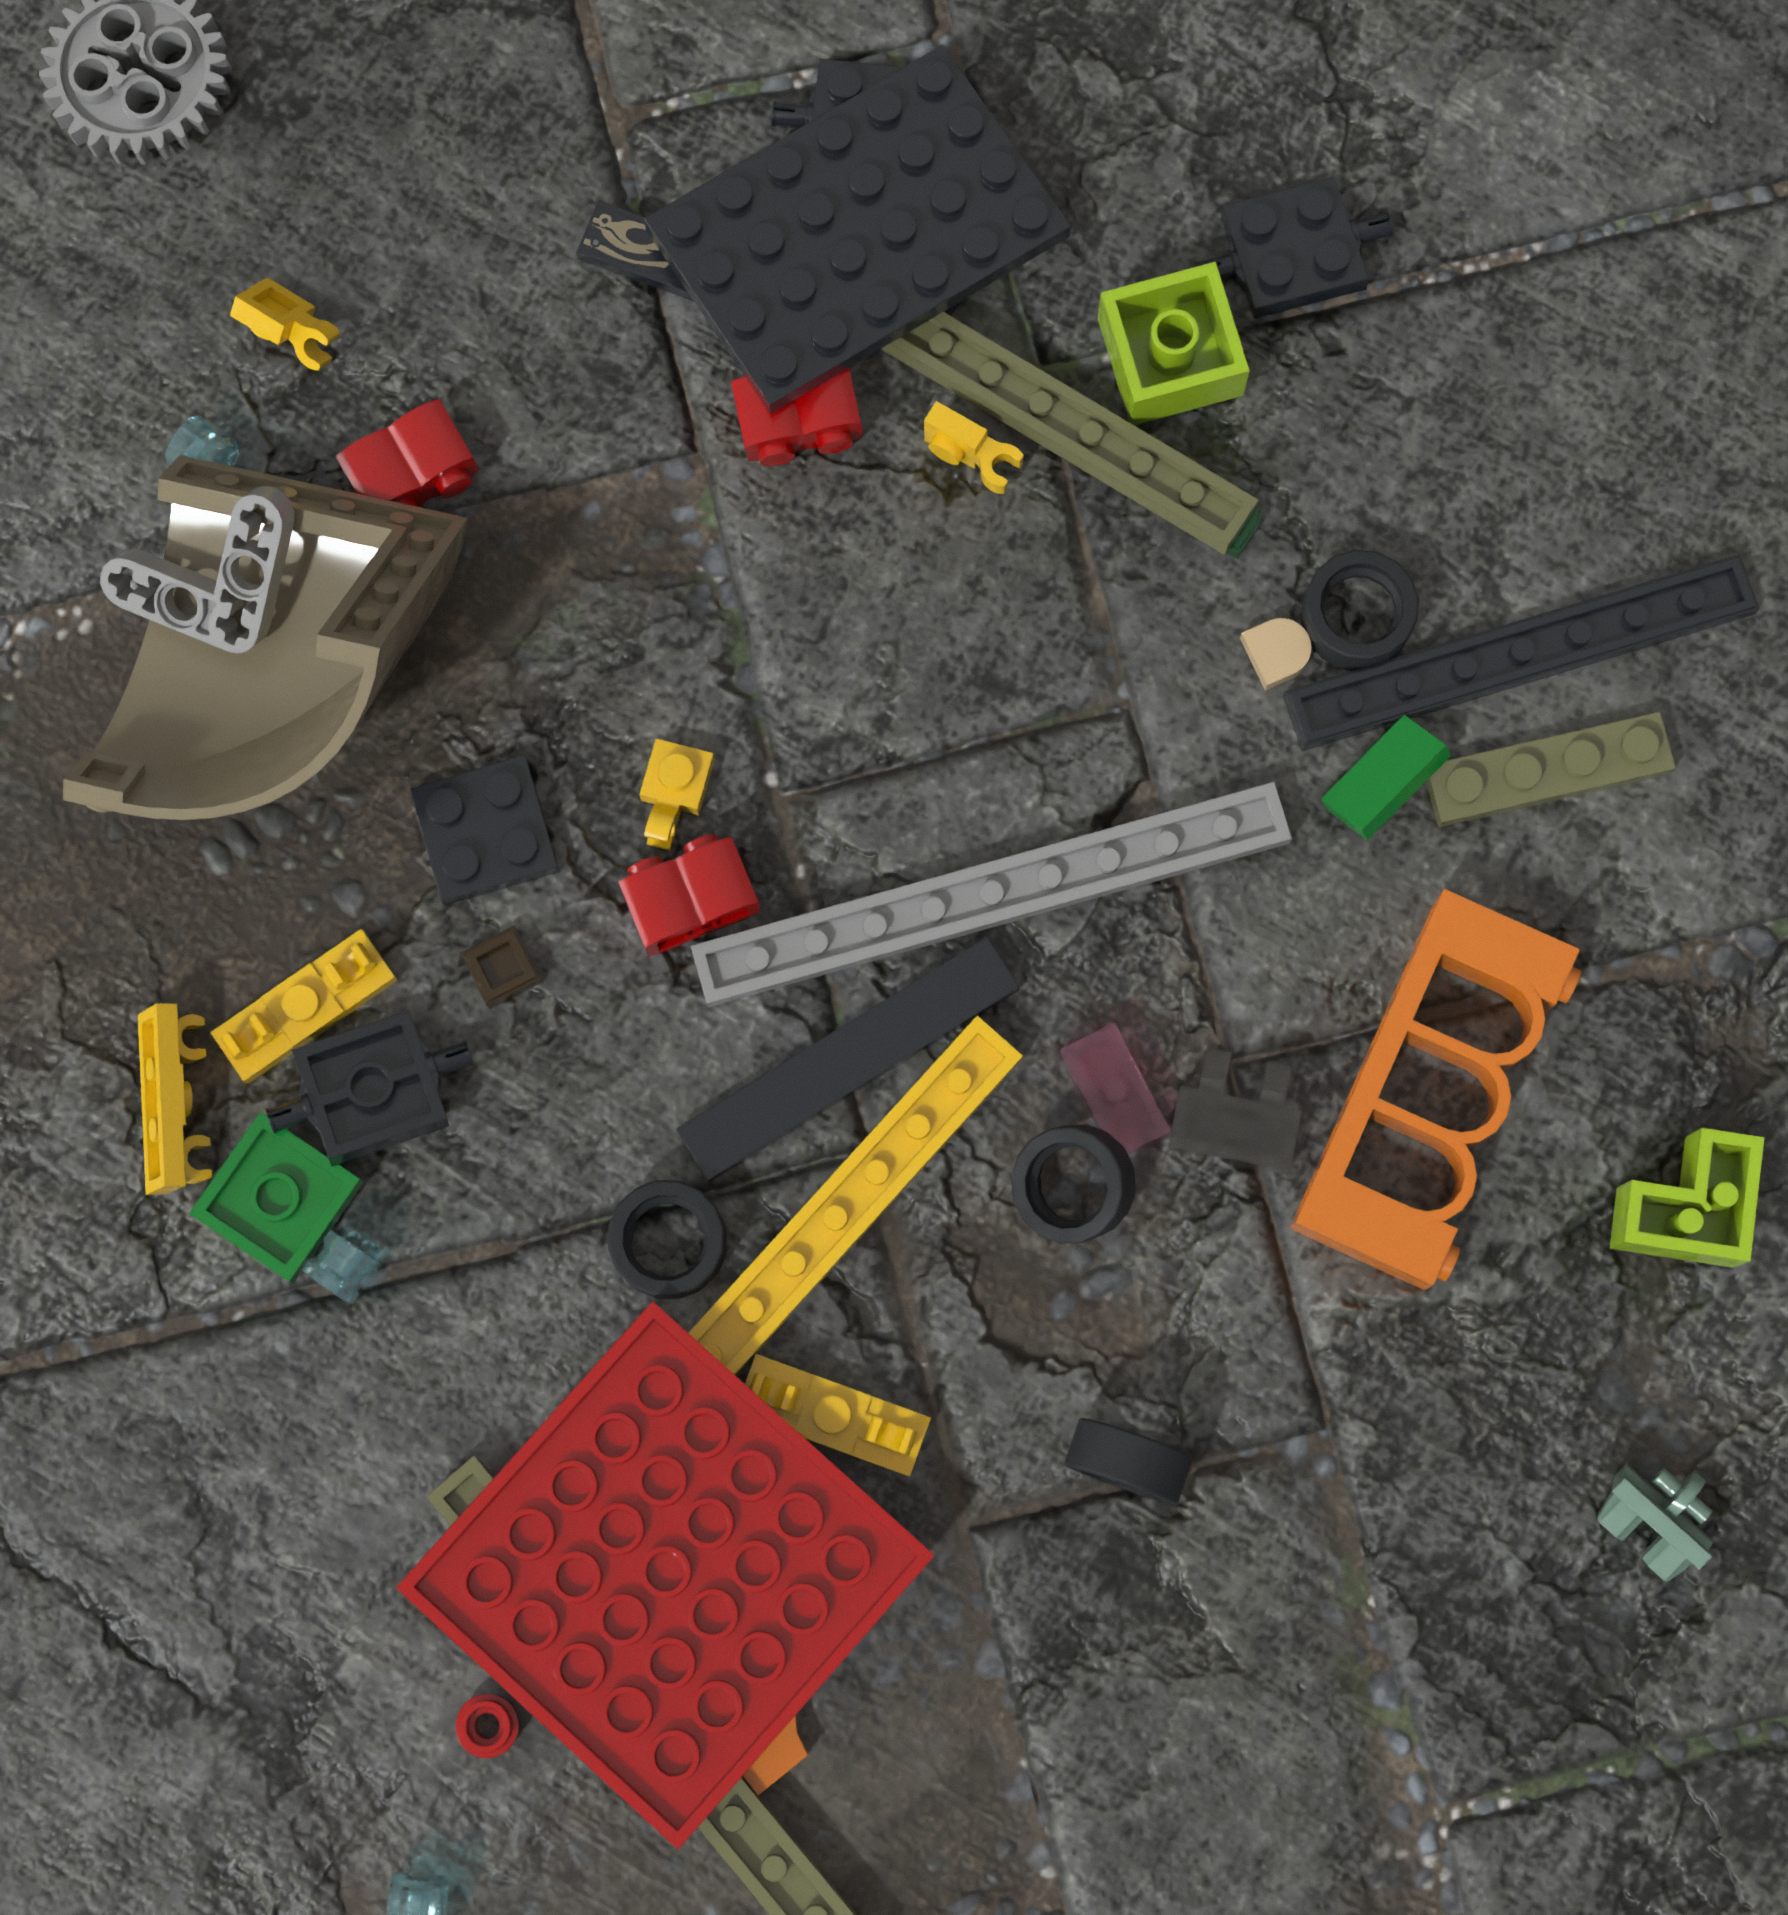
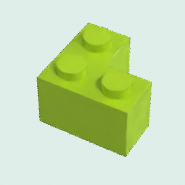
M1700 1128L1686 1136L1679 1187L1631 1180L1617 1187L1609 1249L1731 1268L1751 1262L1765 1137Z

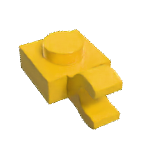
M268 277L235 296L230 313L231 317L248 326L255 335L262 339L270 340L277 345L289 340L294 346L298 359L306 367L317 371L330 364L333 357L322 351L318 347L316 340L327 346L338 339L341 333L332 323L313 317L314 305Z
M937 401L924 419V441L929 443L928 447L933 454L952 465H958L960 461L974 469L978 465L981 480L989 490L998 494L1006 492L1008 480L997 475L992 468L999 462H1008L1020 469L1023 464L1024 455L1017 447L1008 443H1000L988 437L987 429Z
M655 739L639 794L641 801L655 804L650 812L644 836L648 837L647 845L670 851L681 811L699 816L715 761L713 753Z

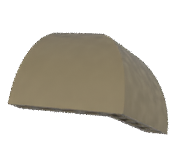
M179 455L159 477L158 500L172 503L164 559L217 581L230 518L236 502L255 488L262 486L277 488L285 493L291 501L295 511V521L270 629L266 637L247 652L236 654L149 620L137 661L119 706L93 752L86 750L64 777L63 800L86 805L89 809L97 812L113 811L152 819L194 820L217 818L245 812L270 803L297 789L317 774L339 752L439 602L453 575L462 550L468 518ZM262 505L253 510L261 515L262 522L259 533L250 540L259 541L260 533L274 523L265 517L266 508ZM241 556L239 559L241 575L252 584H262L264 572L261 565L251 557ZM175 587L173 591L175 605L185 614L196 615L197 601L193 594L185 588ZM244 600L241 609L230 616V618L237 621V631L241 634L248 630V628L241 625L242 611L251 601Z

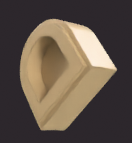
M1276 618L1242 632L1240 640L1265 691L1298 676L1306 667L1311 655V641L1308 633L1299 623L1290 619Z

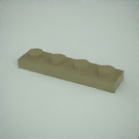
M1656 712L1447 760L1426 781L1439 828L1670 775L1676 767L1661 713Z

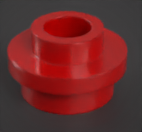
M493 1693L480 1694L468 1700L460 1709L456 1719V1735L461 1746L468 1753L479 1758H494L508 1751L515 1743L520 1729L519 1716L513 1704L503 1696ZM484 1713L495 1715L499 1721V1731L494 1737H485L478 1730V1720Z

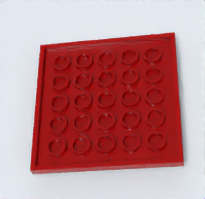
M652 1301L398 1584L396 1589L667 1841L679 1850L935 1555Z

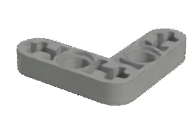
M270 486L257 487L236 502L230 518L217 581L148 552L130 549L123 551L104 565L100 573L102 590L113 604L122 609L227 652L236 654L247 652L265 638L270 629L295 521V511L292 503L285 493ZM262 505L266 508L265 517L274 523L260 533L259 541L250 540L259 533L262 522L261 515L253 510ZM241 556L251 557L261 565L264 572L262 584H252L244 579L239 570V559ZM128 568L133 571V581L141 585L135 590L130 587V578L122 574ZM158 581H161V584L158 588L152 586ZM175 587L185 588L193 594L197 601L196 615L185 614L178 609L173 600ZM244 600L251 601L242 611L241 625L248 628V630L241 634L237 631V621L230 618V616L241 609Z

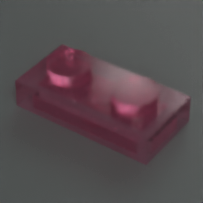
M1115 1022L1060 1049L1059 1054L1096 1126L1110 1133L1125 1147L1128 1155L1170 1134L1171 1130Z

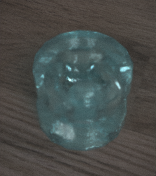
M193 416L184 422L174 434L165 454V462L170 466L179 455L234 466L240 452V444L229 435H217L214 433L211 424L201 416Z
M330 1229L323 1238L324 1249L317 1258L308 1259L301 1270L324 1288L352 1305L359 1296V1283L364 1276L374 1274L381 1264L346 1238Z
M395 1872L389 1888L386 1915H446L448 1904L447 1876L432 1875L425 1881L414 1880L407 1872Z

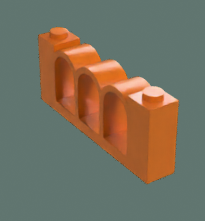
M1443 889L1432 905L1289 1229L1420 1289L1426 1290L1432 1287L1436 1279L1446 1282L1455 1266L1461 1248L1452 1244L1458 1228L1444 1222L1463 1210L1473 1196L1477 1179L1474 1157L1469 1149L1494 1134L1506 1119L1511 1101L1508 1078L1504 1072L1521 1062L1533 1051L1542 1038L1545 1014L1556 1005L1558 1000L1567 1004L1571 998L1582 970L1573 967L1580 949ZM1436 966L1499 993L1513 1003L1520 1014L1522 1024L1520 1041L1515 1049L1499 1054L1481 1051L1413 1020ZM1403 1042L1467 1070L1479 1079L1486 1090L1489 1103L1486 1119L1480 1128L1466 1132L1449 1130L1378 1098ZM1368 1119L1431 1146L1446 1157L1453 1168L1455 1185L1452 1197L1445 1207L1431 1211L1415 1209L1343 1177Z

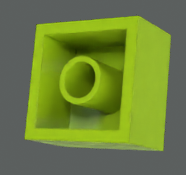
M1216 261L1101 292L1097 319L1129 423L1138 425L1244 395L1250 370Z

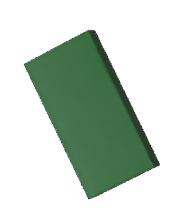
M1403 715L1321 798V801L1326 810L1368 841L1451 757V754L1446 744L1406 715Z

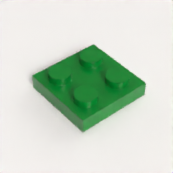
M259 1112L189 1214L282 1278L294 1284L364 1181L341 1165L332 1167L326 1155L289 1130L284 1129L274 1134L268 1116Z

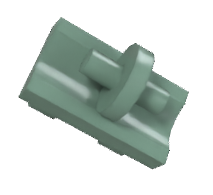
M1626 1463L1614 1476L1612 1492L1598 1512L1597 1520L1621 1541L1643 1520L1660 1534L1642 1553V1559L1665 1582L1670 1581L1683 1572L1691 1563L1700 1570L1712 1558L1709 1548L1713 1544V1540L1690 1521L1682 1511L1684 1510L1699 1524H1702L1711 1515L1712 1510L1696 1497L1703 1488L1705 1480L1694 1471L1679 1482L1665 1468H1662L1652 1479V1482L1668 1496L1665 1498Z

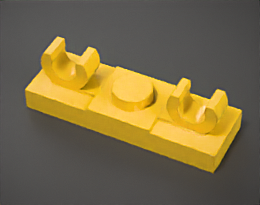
M360 929L262 995L254 1003L210 1033L243 1082L249 1084L293 1054V1049L306 1045L393 985L398 979L367 934Z
M156 1003L138 1014L146 1195L169 1194L185 1187L186 1183L197 1184L212 1177V1170H197L191 1167L188 1162L190 1149L199 1150L211 1146L210 1138L204 1135H193L186 1139L183 1137V1126L186 1125V1117H189L193 1102L191 1085L188 1081H184L183 1064H191L206 1057V1049L188 1048L182 1041V1032L184 1029H199L205 1025V1019L195 1014L185 1015L178 1019L177 1004Z
M755 1355L745 1385L805 1439L905 1476H911L931 1417L764 1356Z

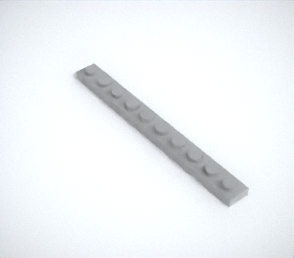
M1271 782L692 945L691 950L706 1004L709 1008L1290 844L1292 837L1275 783Z

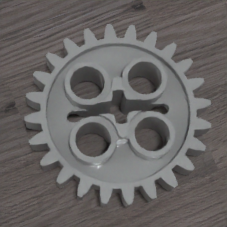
M81 0L85 10L80 14L68 8L62 10L70 25L67 29L59 27L49 28L48 31L58 47L41 49L43 58L51 67L39 71V77L46 88H50L43 93V97L50 109L55 110L52 114L62 130L69 128L68 134L77 146L88 141V147L97 158L109 147L110 153L118 164H122L128 151L133 150L140 164L144 165L148 159L149 149L157 148L160 155L167 160L170 159L169 143L176 140L185 149L191 148L190 140L187 136V132L191 129L206 135L208 134L209 129L202 116L204 113L221 116L223 111L213 95H226L230 93V88L225 78L221 75L231 72L232 66L227 56L222 54L228 47L221 32H216L218 27L210 13L202 14L203 10L198 0H186L184 2L183 0H99L97 2L94 0ZM124 30H134L127 39L113 41L118 33ZM94 50H98L105 54H108L109 56L106 57L92 52ZM176 52H185L181 60L176 63H164L169 55ZM122 67H124L128 71L127 75L125 74ZM144 68H146L149 75H147L146 72L143 71ZM102 78L107 79V82L101 88L87 91L88 86L93 81ZM163 85L174 89H180V91L172 92L170 90L163 88ZM149 101H159L154 110L143 114L137 113L143 104Z

